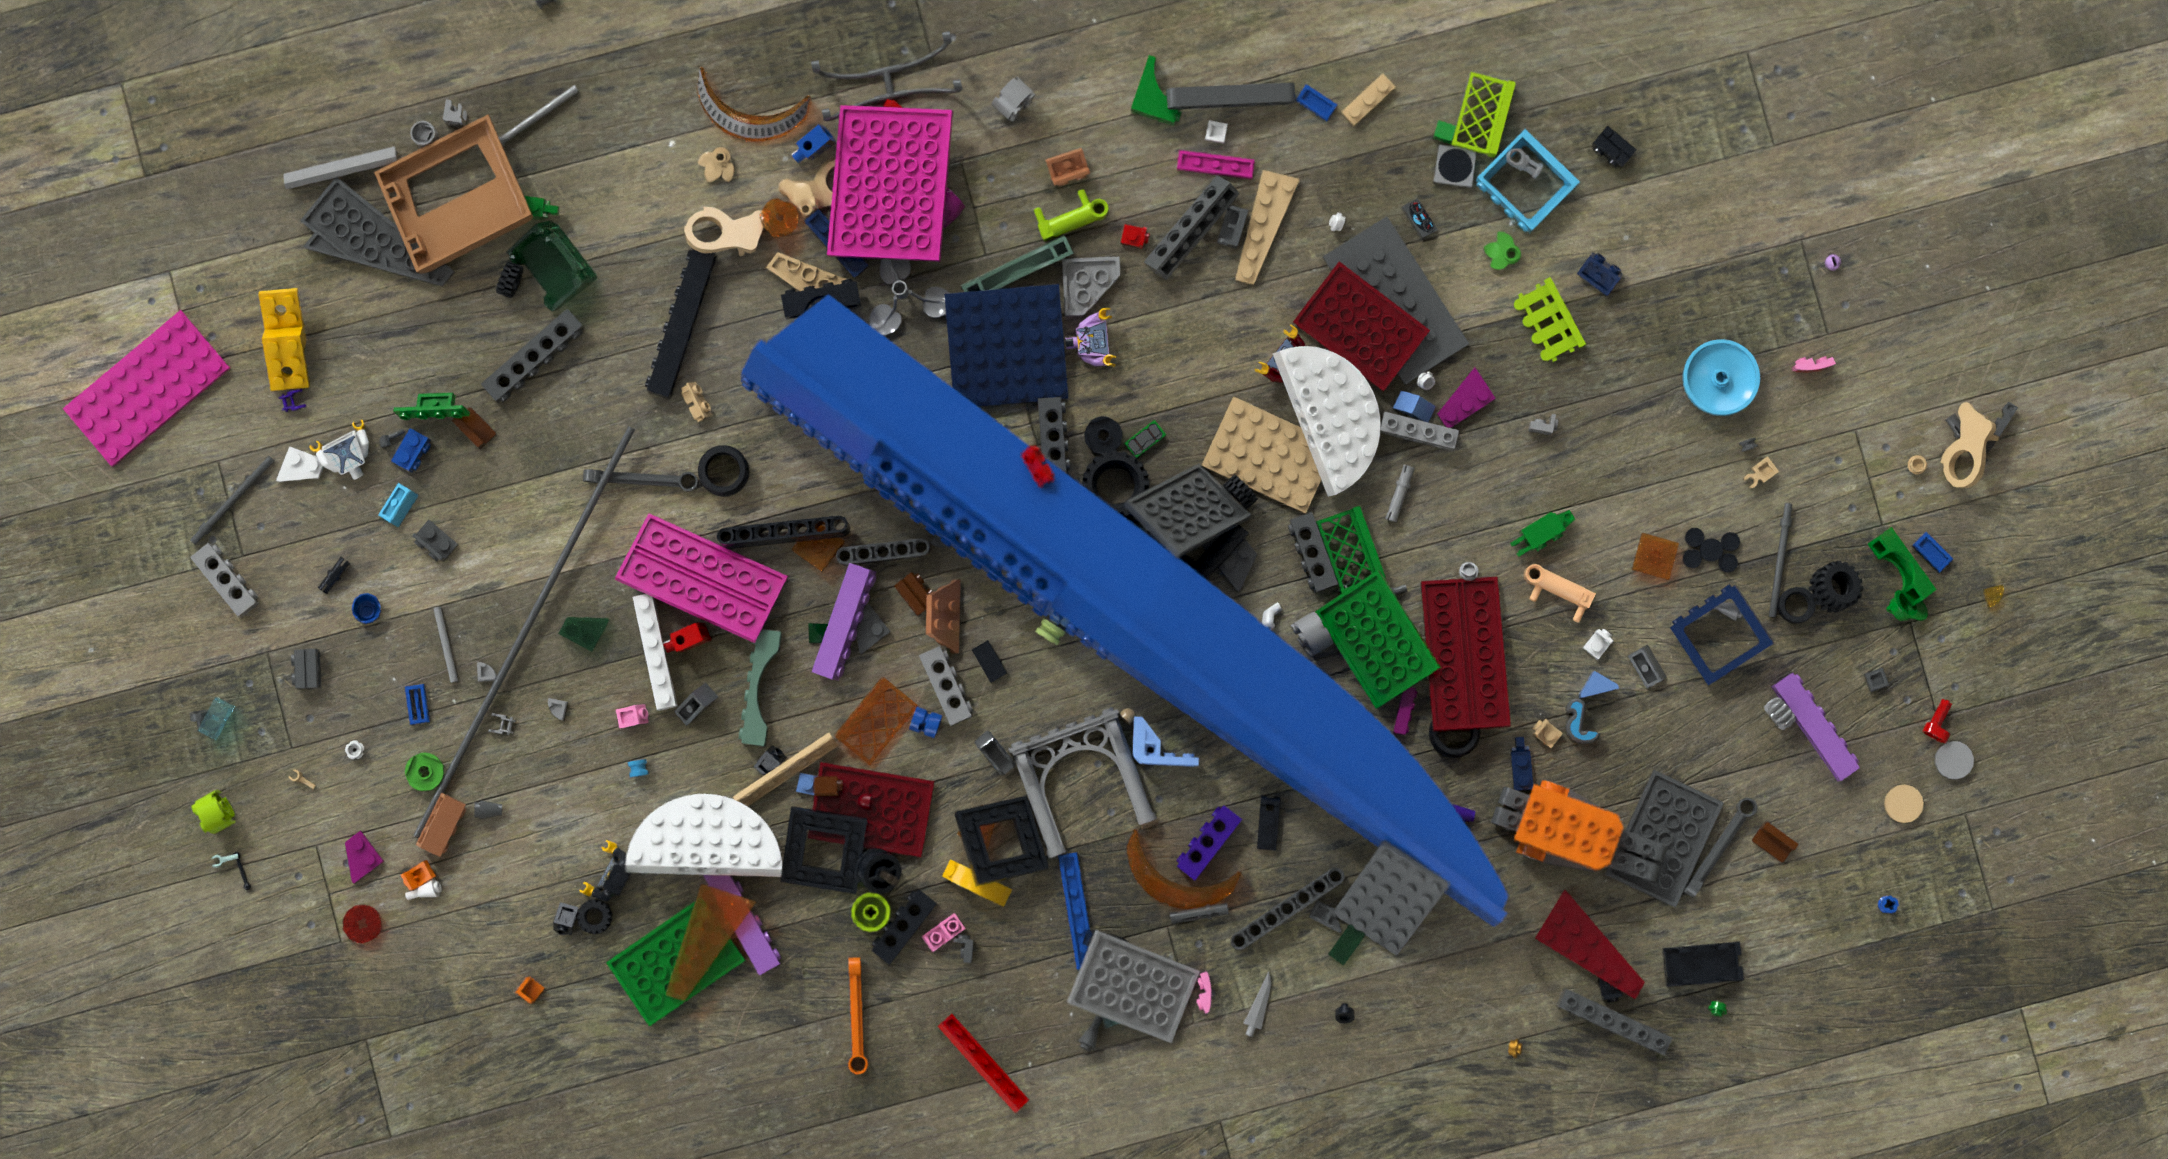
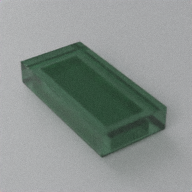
M1349 924L1328 955L1344 966L1366 934Z

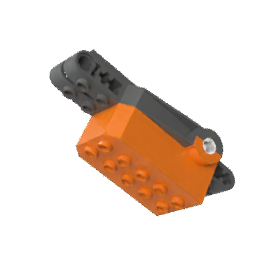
M1542 780L1540 786L1534 784L1531 795L1503 787L1498 803L1516 810V813L1496 806L1490 823L1516 832L1514 842L1519 844L1516 850L1517 854L1544 864L1591 872H1599L1610 867L1649 882H1656L1661 866L1646 861L1644 858L1663 863L1668 846L1623 830V825L1617 814L1604 810L1570 789ZM1624 850L1640 855L1642 857L1638 858L1633 855L1624 853Z

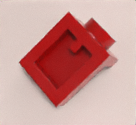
M1125 224L1120 244L1143 249V245L1148 244L1150 233H1147V227L1140 228Z

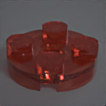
M355 905L346 912L343 918L344 933L350 940L357 943H366L374 940L382 930L380 914L370 905ZM364 918L366 919L365 923L368 925L360 929L358 920L362 921Z

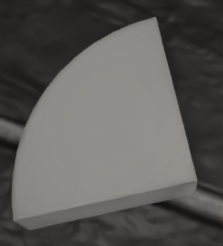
M477 662L478 682L494 681L497 677L494 669L485 663Z
M548 698V706L551 713L556 718L564 721L568 702Z

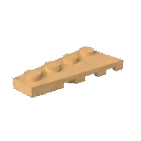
M779 252L776 253L766 267L798 291H804V287L808 286L820 288L823 287L822 284L833 282L834 285L842 284L841 281L846 280ZM823 298L816 299V300L813 301V302H815V303L817 304V303H818L819 301H821Z

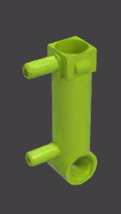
M1082 189L1078 191V195L1083 206L1045 220L1041 208H1035L1034 213L1039 223L1038 229L1043 241L1058 237L1097 220L1105 219L1108 215V204L1103 199H1095L1090 203L1085 190ZM1100 205L1104 208V212L1097 214L1093 210L1094 207Z

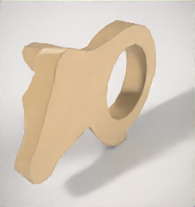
M836 157L828 159L821 165L813 181L783 179L779 183L780 193L791 201L804 218L810 217L818 209L822 210L831 207L832 191L827 187L826 178L828 173L835 168Z
M703 207V211L695 213L688 219L686 226H684L685 238L688 245L700 253H715L737 248L739 256H744V252L753 253L756 251L762 230L768 222L769 216L766 211L757 210L752 215L732 220L717 208ZM711 221L720 227L722 234L716 241L707 243L698 240L692 230L699 222Z
M1965 402L1960 405L1958 410L1961 420V437L1945 450L1940 462L1944 464V474L1947 481L1957 488H1971L1979 482L1985 470L1986 443L1988 441H1998L1999 436L1993 435L1996 431V424L1978 412L1972 404ZM1964 452H1970L1974 459L1973 470L1968 477L1959 480L1955 474L1956 460Z

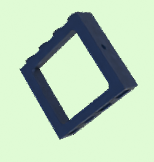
M1730 584L1720 590L1722 594L1717 597L1713 594L1704 600L1705 605L1700 608L1696 605L1688 611L1689 615L1685 618L1681 615L1673 620L1672 623L1674 625L1670 627L1708 685L1774 644L1773 639L1737 585L1733 587ZM1732 599L1758 637L1759 643L1715 672H1711L1684 632V628L1724 601Z

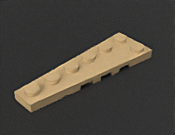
M1263 170L1235 281L1254 285L1298 185V178Z

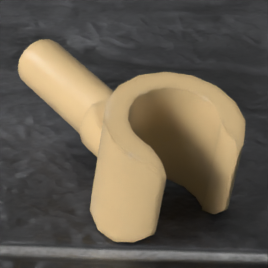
M293 770L298 774L296 779L289 776L290 780L304 783L312 789L316 786L306 780L302 772L298 770Z

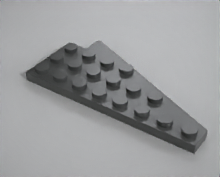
M335 177L300 220L314 232L303 246L307 250L441 287L455 273L446 264L427 273H417L397 225L337 177ZM418 243L410 244L413 250L419 248Z

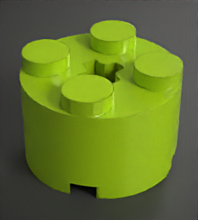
M218 789L199 798L192 805V810L201 820L200 826L205 833L209 831L211 834H216L236 822V820H232L235 817V813L226 797L222 798L219 795L222 792Z
M866 893L855 900L851 909V915L854 923L860 929L874 932L887 925L891 917V908L883 896ZM870 907L876 910L873 918L866 914V910H870Z

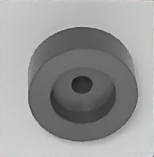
M198 710L189 713L190 721H197L198 728L205 727L204 720L210 718L209 710Z

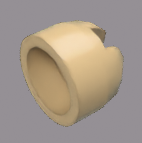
M1127 708L1121 711L1118 716L1125 723L1131 725L1134 721L1135 713L1132 709Z

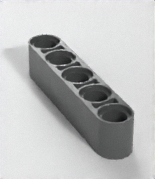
M919 538L840 548L836 553V558L843 566H848L849 563L859 565L920 558L929 554L930 545L927 540ZM919 543H924L927 545V549L925 552L919 553L916 550V546ZM900 545L907 546L908 551L906 554L900 555L897 553ZM886 547L889 550L886 557L878 555L880 548ZM866 549L869 551L870 554L867 559L859 557L861 550ZM842 552L850 553V559L848 561L844 562L840 560V555Z

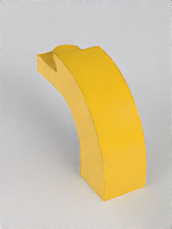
M951 859L942 877L1003 907L1012 892V889L998 882L976 886L971 869Z

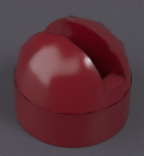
M862 794L859 796L858 804L861 808L870 810L872 794Z

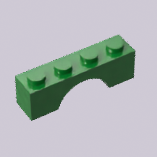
M1892 527L1868 543V546L1878 560H1887L1899 570L1903 581L1901 592L1912 607L1937 590Z

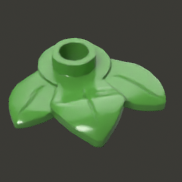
M1498 232L1497 242L1489 243L1483 248L1486 255L1493 259L1490 267L1497 270L1504 269L1508 264H1515L1521 258L1520 249L1514 245L1513 238L1505 232ZM1513 252L1515 254V257L1510 258L1508 256V253Z

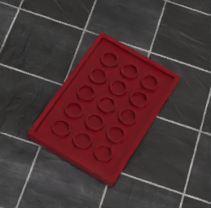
M1340 261L1293 321L1294 324L1331 352L1342 356L1352 363L1365 378L1382 391L1386 390L1430 332L1427 327Z
M820 762L818 777L837 776L839 780H843V792H839V796H814L813 810L868 818L864 848H881L887 852L922 857L935 781ZM872 794L870 810L859 806L858 798L860 795ZM813 830L808 831L807 838L839 844H844L845 841L844 835Z

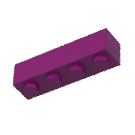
M1410 687L1401 695L1393 733L1405 735L1409 731L1408 722H1411L1412 719L1410 713L1411 710H1414L1415 706L1413 700L1417 697L1418 693L1414 687Z

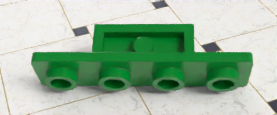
M454 393L418 394L416 407H394L393 412L402 420H410L411 418L426 420L429 417L444 419L445 417L462 418L463 416L470 415V412L463 405H455L456 395Z

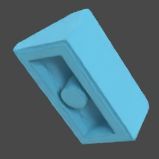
M398 483L378 515L399 527L417 499L418 494Z

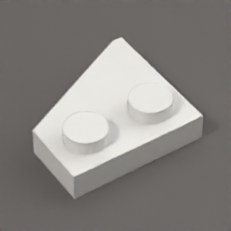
M289 446L276 481L318 479L324 467L316 456Z

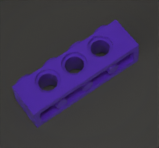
M1224 805L1222 808L1218 806L1212 813L1213 820L1210 823L1205 822L1199 830L1202 832L1199 838L1194 837L1188 844L1190 847L1189 851L1186 854L1182 852L1176 860L1179 863L1176 867L1194 881L1242 820ZM1222 821L1225 824L1224 831L1217 832L1214 829L1215 822ZM1205 836L1213 839L1211 847H1205L1202 844ZM1194 851L1201 854V860L1198 863H1194L1190 858L1191 853Z

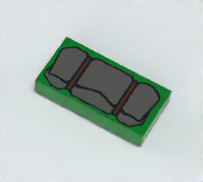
M1153 420L1124 444L1138 458L1164 438L1166 434L1158 423Z

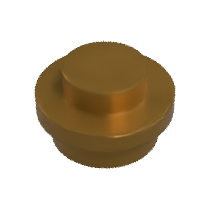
M1519 1039L1510 1040L1508 1054L1513 1056V1058H1517L1522 1053L1523 1045L1519 1043Z

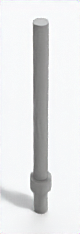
M572 86L499 137L503 147L507 141L579 92L576 86Z

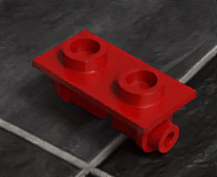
M1036 445L1029 446L1021 456L1040 488L1046 482L1050 483L1054 480V473L1048 464H1041L1046 459L1040 448H1037Z

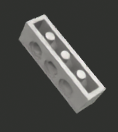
M1388 412L1383 413L1380 424V433L1449 451L1455 449L1459 430Z
M207 543L190 558L234 613L242 618L260 604L256 600L258 595L252 589L248 590L244 585L247 582L240 574H235L232 570L235 567L228 559H223L221 556L223 552L216 544L213 546ZM217 559L219 565L216 569L212 570L210 563ZM229 574L230 582L223 584V576ZM237 589L242 590V597L239 599L234 597V592Z
M939 646L919 655L950 726L971 718L970 713L974 711L970 702L965 703L962 695L966 693L962 685H957L955 678L958 676L954 667H949L947 660L950 658L946 649L942 650ZM935 664H944V671L936 673L934 671ZM945 680H949L953 684L952 689L949 691L942 689V683ZM952 698L960 700L961 703L958 708L950 706L949 703Z

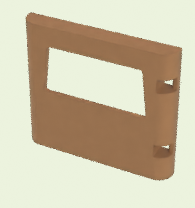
M489 115L374 172L414 268L420 274L430 272L526 224L533 218ZM479 145L496 178L418 217L408 180ZM395 191L397 196L391 199L389 193ZM418 243L419 248L413 250L410 244Z

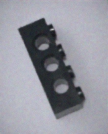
M920 889L917 892L913 890L907 897L909 901L905 907L900 906L895 913L897 918L894 922L889 921L883 928L885 931L884 935L881 938L877 936L871 944L873 946L871 951L889 965L937 905V902ZM912 905H918L920 908V913L917 916H912L909 912ZM899 921H907L908 929L906 931L898 929ZM890 935L896 938V944L893 947L886 944V938Z

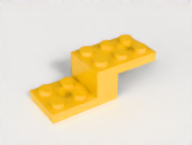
M298 288L259 291L258 295L265 329L262 336V344L271 391L309 388L310 383L304 354L307 340ZM283 305L286 311L283 313L278 312L276 306ZM290 367L293 372L285 374L282 368Z

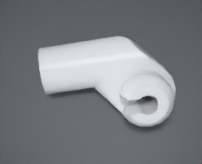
M1278 602L1263 612L1262 624L1270 630L1275 627L1273 623L1274 615L1282 611Z

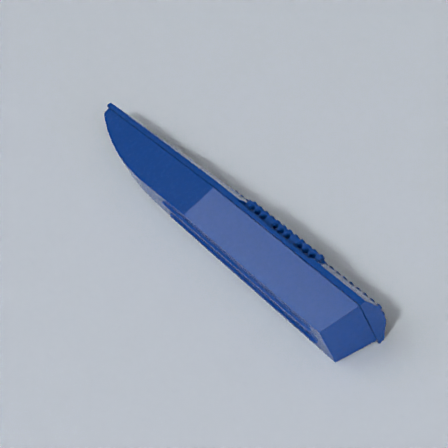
M829 294L765 343L760 339L755 345L741 372L742 386L747 391H754L758 394V399L763 403H770L776 413L787 416L788 421L796 427L799 425L803 428V432L808 437H815L821 447L826 450L828 448L832 450L837 459L842 462L843 460L850 464L849 467L854 472H861L865 480L864 483L871 489L876 488L880 491L881 497L886 500H892L895 503L894 506L902 512L906 511L909 513L910 518L918 524L921 522L925 525V529L930 534H937L941 537L940 540L948 547L950 545L954 547L956 553L962 558L967 557L972 561L971 564L978 570L982 568L987 572L986 575L994 582L997 580L1003 584L1002 588L1009 593H1015L1021 603L1025 605L1028 603L1032 606V610L1037 615H1044L1045 617L1050 615L1049 618L1058 625L1060 623L1066 627L1065 631L1072 636H1078L1084 646L1095 649L1097 651L1096 654L1104 660L1107 658L1377 847L1386 840L1448 881L1450 884L1444 893L1494 927L1501 923L1507 914L1503 907L1508 894L1475 837L1447 797L1415 758L1361 703L1321 669L1259 622L1256 617L1048 459L1041 464L1049 465L1054 473V480L1050 483L1046 482L1039 488L1021 456L1029 447L1028 444ZM895 489L898 490L897 494H898L899 496H897V495L894 493V490H895ZM910 501L914 502L912 505H913L915 508L911 507V505H910V503H909ZM941 524L944 525V530L941 529ZM956 536H959V537H960V539H959L960 542H958V541L956 540V538H955ZM972 547H973L974 549H976V550H975V553H976V554L972 553V551H971V548H972ZM1003 570L1007 573L1006 577L1002 575ZM1017 582L1022 584V589L1017 586Z

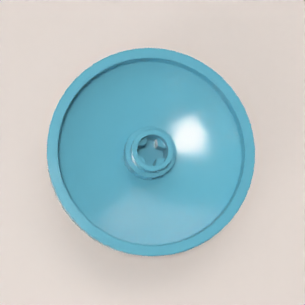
M1718 339L1700 345L1689 356L1683 369V386L1689 400L1701 411L1715 416L1732 415L1746 408L1756 396L1760 385V371L1754 356L1744 346L1730 340Z

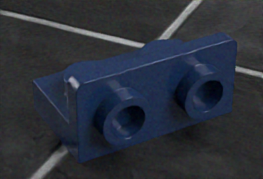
M1592 252L1577 274L1608 296L1623 274L1619 267L1607 263L1603 255Z

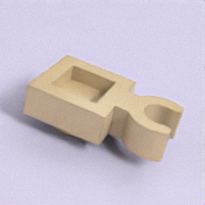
M1767 456L1751 468L1754 474H1747L1743 480L1751 478L1753 484L1749 488L1752 489L1758 484L1759 479L1762 483H1765L1779 471Z

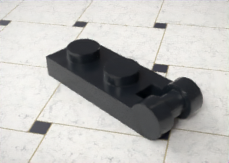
M1261 795L1257 849L1276 850L1280 796L1268 798L1267 795ZM1266 805L1273 806V811H1266Z

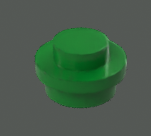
M1712 1001L1711 1005L1708 1006V1010L1714 1016L1722 1017L1728 1011L1726 1009L1727 1005L1722 1002Z

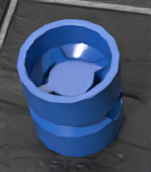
M917 707L909 730L917 733L923 731L925 736L935 739L943 715L934 712L929 714L926 709Z

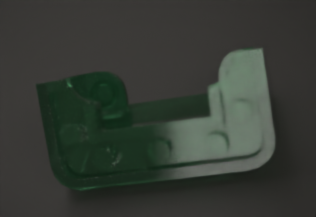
M552 220L535 224L506 251L510 256L511 262L525 265L547 293L543 298L544 305L552 312L558 310L597 279L596 273L561 227Z

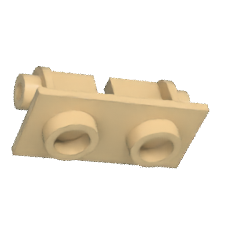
M696 382L687 383L686 386L681 388V394L686 404L694 403L689 408L694 420L701 422L704 418L713 416L711 407L705 401L702 395L703 391Z

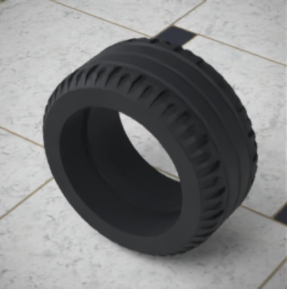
M718 445L707 450L701 457L698 465V476L702 485L710 493L722 497L731 496L738 493L746 485L749 477V465L744 455L736 448L728 445ZM729 455L739 464V477L730 486H716L708 477V466L717 456Z
M1431 721L1429 739L1434 749L1441 755L1449 758H1459L1475 749L1480 739V729L1471 730L1470 739L1465 746L1451 749L1440 741L1438 732H1433Z

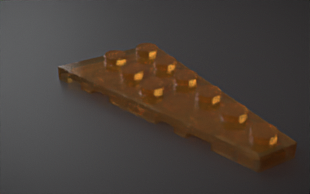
M701 884L666 995L683 1001L687 999L757 901Z

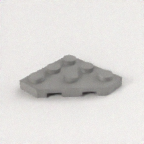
M1119 256L1062 259L1065 317L1084 316L1120 277Z

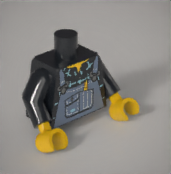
M606 840L608 847H602V850L613 854V857L597 887L594 888L589 883L583 882L586 885V889L583 891L579 890L588 897L592 896L602 901H610L612 897L619 896L631 874L626 873L627 854L620 848H617L616 843Z

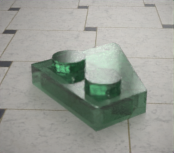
M567 617L558 634L593 652L610 619Z

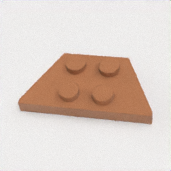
M959 579L952 580L950 584L928 594L926 604V634L934 638L941 646L949 648V652L953 654L959 653L961 581Z

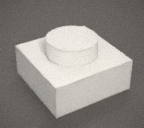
M1209 121L1205 140L1224 144L1227 124Z

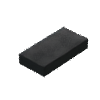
M988 640L972 649L990 683L1007 674Z

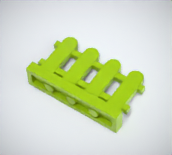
M1549 277L1544 280L1545 285H1535L1536 290L1524 296L1522 293L1518 294L1519 299L1515 300L1514 307L1519 311L1526 310L1528 315L1523 318L1524 326L1535 327L1537 332L1532 335L1533 343L1540 344L1543 342L1546 349L1540 354L1542 360L1549 361L1552 359L1555 362L1557 361L1556 356L1568 350L1572 353L1575 351L1573 347L1578 345L1581 349L1586 346V343L1552 278ZM1550 295H1552L1554 299V302L1549 303L1547 297ZM1543 300L1546 306L1532 313L1529 306ZM1558 312H1561L1563 316L1560 320L1556 316ZM1552 317L1555 323L1541 329L1538 323ZM1567 329H1570L1572 333L1569 337L1565 333ZM1560 333L1563 340L1550 346L1547 340Z

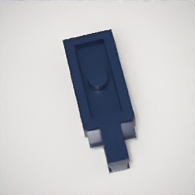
M1515 737L1516 747H1512L1510 753L1513 789L1517 791L1533 789V776L1529 746L1524 745V737Z

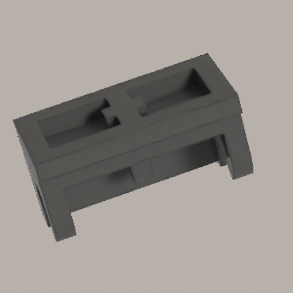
M1232 205L1227 208L1217 240L1218 244L1237 249L1248 214L1247 209Z

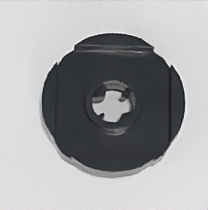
M1100 416L1091 420L1084 433L1087 447L1093 453L1100 455L1104 452L1116 451L1121 444L1123 436L1120 425L1106 416ZM1100 431L1108 432L1109 436L1106 437V441L1098 438Z

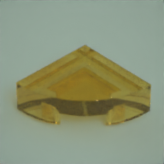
M2003 585L1983 589L1988 608L1995 606L2001 600L2004 592Z

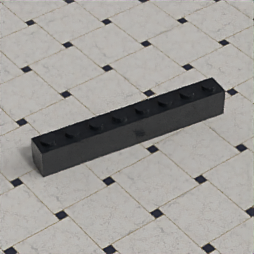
M689 249L686 257L688 264L686 268L683 267L680 276L683 280L681 286L678 285L674 296L677 298L675 304H671L669 309L671 317L669 322L664 324L663 333L665 335L663 340H659L657 346L659 353L651 364L653 372L651 376L647 377L645 383L648 393L671 399L717 257L716 252L704 254L694 249Z

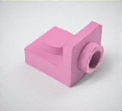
M645 704L616 710L619 729L649 722Z

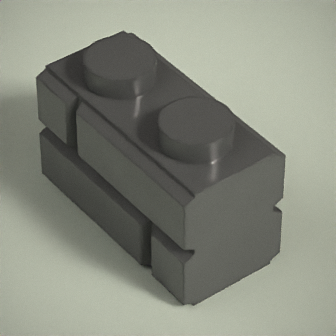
M294 650V654L291 655V665L295 666V674H292V685H295L296 689L321 688L320 650Z

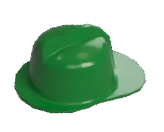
M1901 590L1895 591L1894 597L1886 608V611L1893 614L1899 621L1908 619L1923 621L1928 617V610L1924 602L1921 601L1912 607Z

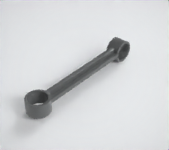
M584 469L583 482L599 483L604 471ZM613 472L607 483L681 487L686 492H692L698 487V478L692 472H685L681 476ZM690 475L695 478L696 482L692 488L686 489L683 487L681 481L684 476Z
M1743 798L1738 801L1736 814L1695 875L1686 884L1683 892L1693 898L1698 893L1705 879L1746 818L1756 813L1757 803L1752 798ZM1748 800L1752 803L1753 811L1751 814L1741 812L1740 805L1742 802Z

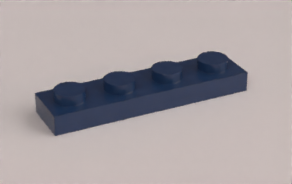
M818 209L804 222L821 242L828 247L830 221ZM836 257L854 279L869 267L863 258Z

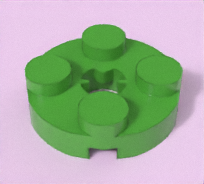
M420 753L410 758L407 762L405 776L410 786L416 790H434L440 785L444 777V764L437 756L431 753ZM424 766H427L430 772L426 777H422L420 769H424Z

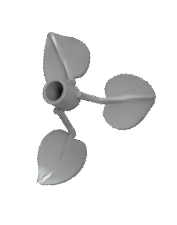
M881 260L880 276L886 284H893L894 303L892 309L887 304L877 305L872 310L869 320L870 326L883 336L895 332L900 327L902 317L899 313L895 312L897 300L905 299L909 294L921 301H925L923 310L928 316L939 318L946 315L944 294L949 293L947 290L937 286L930 287L926 290L925 298L909 290L906 283L901 281L906 279L911 272V265L908 260Z

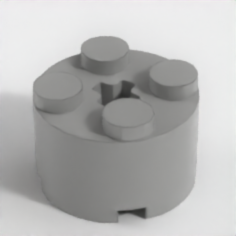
M1016 76V78H1013L1000 91V98L995 97L991 105L1005 118L1013 122L1019 116L1022 108L1025 110L1032 103L1031 100L1036 94Z
M1314 611L1290 625L1293 632L1299 636L1297 638L1298 643L1302 648L1305 647V651L1310 658L1333 644L1327 628H1324L1322 620Z

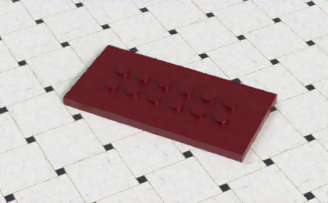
M1480 577L1472 581L1464 579L1421 581L1425 643L1441 667L1428 676L1433 732L1511 727L1498 577Z

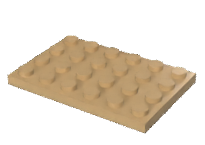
M1233 396L1201 466L1228 479L1236 475L1250 489L1306 514L1321 482V477L1302 428Z

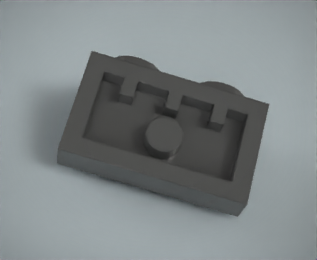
M430 520L423 525L417 534H413V537L416 539L414 543L422 550L426 547L430 551L428 555L435 561L440 559L444 562L459 545Z

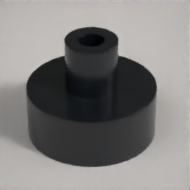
M1347 1003L1341 1004V1007L1335 1010L1337 1022L1347 1024L1354 1021L1355 1011Z

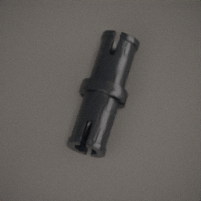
M340 556L334 567L327 571L328 575L318 585V588L322 590L327 584L323 591L324 593H329L336 581H340V576L350 565V562L346 560L341 566L345 558Z

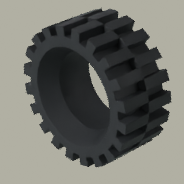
M1104 452L1101 456L1095 457L1086 467L1082 486L1124 518L1131 517L1132 514L1124 507L1126 501L1120 504H1111L1100 497L1097 491V480L1104 471L1111 468H1120L1127 471L1133 478L1135 485L1134 492L1129 498L1131 499L1149 489L1147 470L1144 469L1141 461L1139 462L1133 455H1128L1127 452Z

